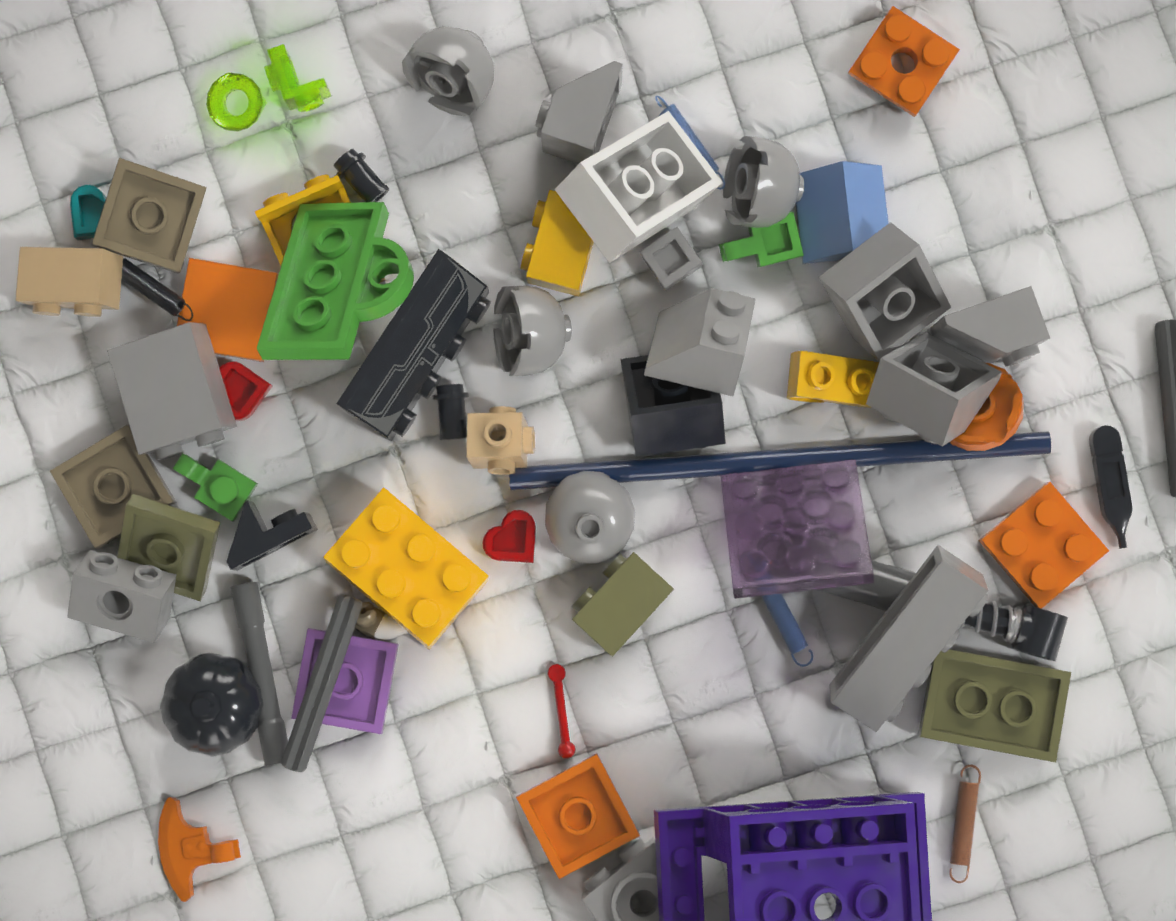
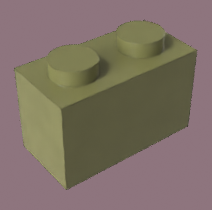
M635 552L628 558H625L620 553L602 572L608 578L606 583L597 592L589 587L571 606L578 612L572 620L612 657L674 590Z

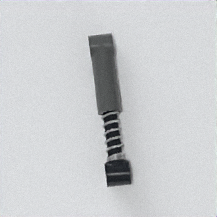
M784 533L771 577L887 611L915 575V572L832 549L819 542ZM993 600L985 603L976 616H968L960 628L966 625L975 628L976 633L979 630L990 632L991 638L995 634L1000 635L1006 642L1009 641L1013 650L1056 662L1068 617L1029 605H1024L1019 610L1017 608L1013 609L1010 605L1001 608Z

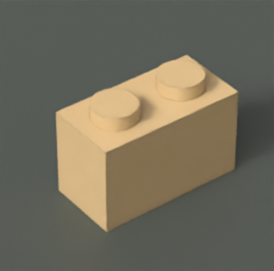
M20 247L16 301L33 306L32 313L48 316H59L61 308L74 309L75 315L101 317L102 309L119 310L123 256L103 248Z

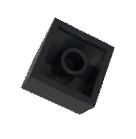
M649 355L620 359L636 457L726 444L723 405L720 393L645 376L644 372Z

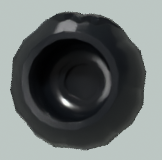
M205 653L193 657L173 671L166 682L160 709L163 722L176 743L188 751L213 757L227 754L249 741L258 727L263 699L259 685L249 668L242 661L229 656Z

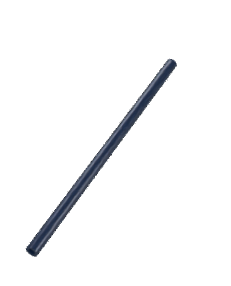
M1049 431L1017 433L1004 444L986 451H967L949 442L941 446L925 440L527 466V468H515V473L509 474L510 490L557 487L567 476L582 471L602 472L618 483L1040 455L1051 453V436Z

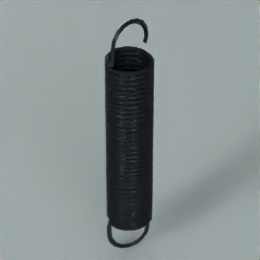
M123 258L121 280L171 315L178 316L185 321L192 320V309L185 303L183 298L129 260ZM185 305L191 311L190 319L177 315Z

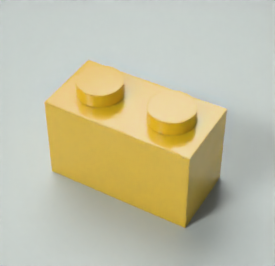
M549 190L546 202L541 200L537 202L532 226L539 228L535 245L526 244L520 269L527 271L526 279L528 284L579 297L594 242L558 193Z

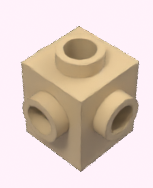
M497 406L490 408L489 413H467L466 458L473 469L488 468V472L491 474L508 475L515 473V468H527V454L535 453L534 426H528L522 412H516V409L512 407Z

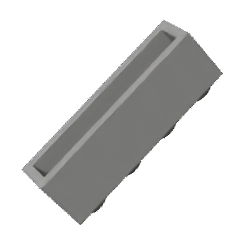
M937 545L829 684L831 703L875 732L880 729L885 721L892 722L900 713L904 705L903 698L913 686L918 688L927 679L932 668L931 663L940 651L945 653L954 645L959 636V627L968 616H976L985 605L988 598L986 594L988 588L983 574L940 545Z

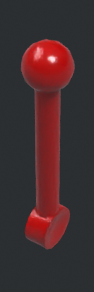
M554 664L548 670V677L553 681L561 738L558 754L563 759H570L574 756L576 748L570 742L562 683L566 676V671L563 666Z

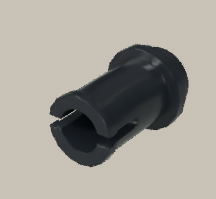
M350 149L333 165L338 171L336 175L340 179L344 178L364 202H378L388 193L390 188L380 180L364 161L366 158L364 153L358 154L354 149Z
M463 384L436 386L437 395H433V400L438 402L439 439L467 438L464 398L469 397L468 392H464Z

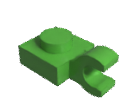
M790 212L782 221L770 227H748L750 237L719 244L723 262L755 254L757 267L804 256L793 212Z
M182 453L173 467L175 471L201 486L194 496L195 499L232 522L236 520L245 502L250 498L258 483L219 459L210 470L190 456Z

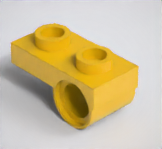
M795 351L790 355L787 399L801 402H829L872 408L866 405L879 362L808 351Z

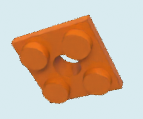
M892 6L848 74L915 117L960 49ZM898 53L909 55L914 61V70L906 74L897 72L891 64V57Z

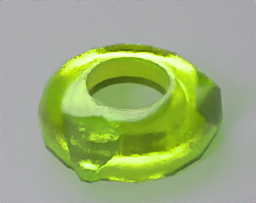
M229 72L219 77L211 85L207 93L206 106L209 116L216 125L228 131H242L250 128L259 120L267 102L262 95L261 89L253 79L244 74ZM236 90L243 91L248 97V108L239 116L230 114L226 107L228 95Z

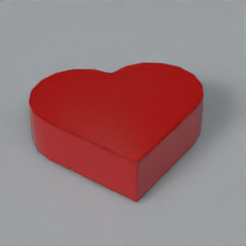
M238 362L225 363L219 369L235 421L246 420L255 412L273 386L243 364Z
M513 510L507 513L502 520L501 526L489 529L484 535L482 544L486 555L497 561L534 563L535 521L529 513L523 510Z

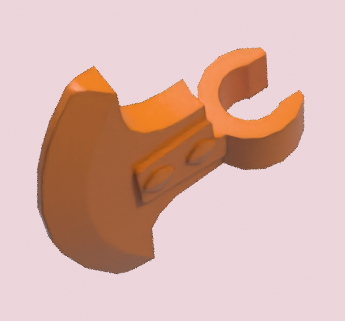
M174 797L167 798L159 821L158 846L160 860L170 886L180 900L186 902L194 896L192 876L195 869L206 864L235 860V858H241L239 841L236 839L211 843L209 833H207V826L194 827L188 824L183 818L180 800Z

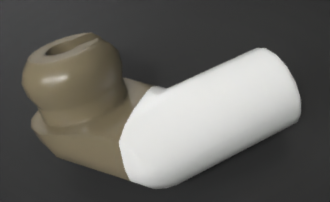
M362 602V608L355 626L359 632L379 641H388L408 633L398 622L385 612L374 607L372 603Z

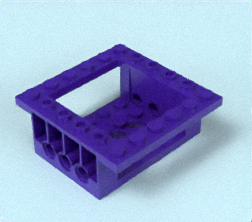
M908 792L654 810L659 921H705L701 856H708L727 863L730 921H932L924 793ZM831 893L836 902L835 911L829 918L820 920L814 911L815 901L820 895Z

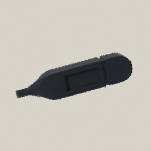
M1104 425L1091 432L1089 446L1091 456H1093L1092 463L1101 514L1115 532L1119 549L1127 548L1125 534L1132 515V501L1124 454L1122 455L1123 448L1120 434L1114 427Z

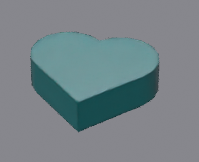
M93 185L80 186L71 196L70 207L73 234L77 240L94 238L106 200L104 193Z

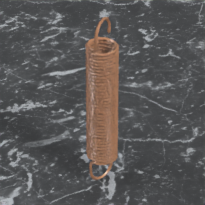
M974 765L964 766L960 773L961 777H963V771L968 767H973L978 771L979 778L978 783L959 782L957 811L954 823L955 832H953V848H951L950 863L968 867L966 877L962 881H957L952 877V868H950V877L956 883H963L967 880L971 862L973 828H975L974 821L977 810L976 803L979 794L978 787L981 781V772Z

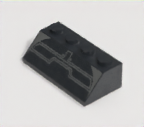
M438 249L336 404L390 441L394 439L396 434L403 437L417 416L412 410L420 397L423 396L428 399L436 389V386H438L442 377L437 372L447 358L452 362L463 348L466 338L461 335L470 321L477 324L489 308L491 301L486 299L489 294L488 286L446 253Z

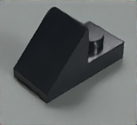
M247 500L226 561L230 570L238 571L317 531L318 528L311 515L307 512L297 514L295 509L289 510L271 520L273 528L268 530L254 502Z

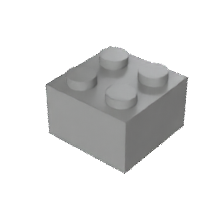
M891 222L818 277L852 338L879 362L881 357L902 346L951 308L920 245Z

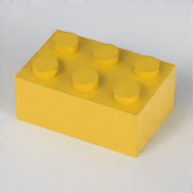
M384 487L323 556L327 564L429 650L483 588L489 578L483 570Z

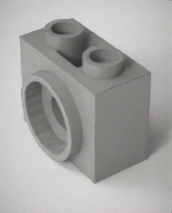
M639 838L619 854L623 862L610 872L605 867L601 868L583 883L587 890L582 894L581 900L597 921H659L655 840L651 838L648 842L644 843ZM639 890L652 892L656 897L655 906L650 911L642 913L633 909L630 899L635 892Z

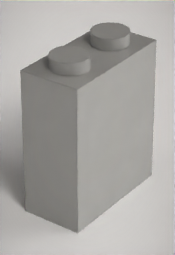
M188 322L107 350L139 455L155 454L157 460L170 458L182 454V445L197 441V445L200 447L216 443L225 439L223 431L237 427L206 324Z

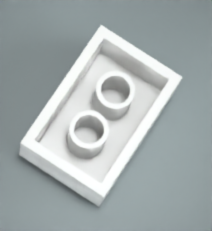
M667 111L580 162L555 188V191L610 263L694 210L723 182L675 118Z

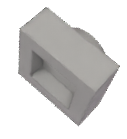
M678 227L640 251L641 257L665 291L701 268L703 264Z

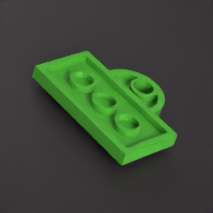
M384 202L300 204L256 348L263 360H349L359 323L375 320L389 314L407 298L413 286L414 271L403 248L396 242L383 238L389 217V212ZM398 274L392 282L379 284L385 276Z

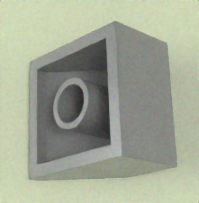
M610 62L555 89L551 102L543 100L535 126L538 127L537 137L541 138L544 153L579 164L599 152L622 86V63Z
M1032 286L945 315L930 327L931 334L938 339L990 364L1003 360L1005 367L1030 359L1031 356L1039 354L1038 345L1050 339Z
M710 288L660 311L644 375L734 396L745 356L755 298L743 296L732 291L726 292Z
M925 332L881 357L866 405L879 411L885 419L901 423L914 430L923 440L944 446L965 432L1000 380L1002 372Z

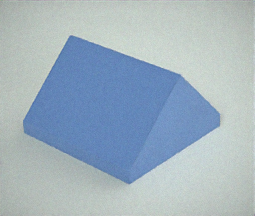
M840 161L800 173L804 179V192L800 201L795 204L799 238L804 254L802 256V264L842 260L889 224L882 165Z

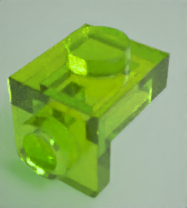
M284 44L267 49L272 63L264 66L269 84L273 92L281 90L289 110L296 108L299 112L314 110L324 104L323 99L332 96L324 78L300 85L291 56Z

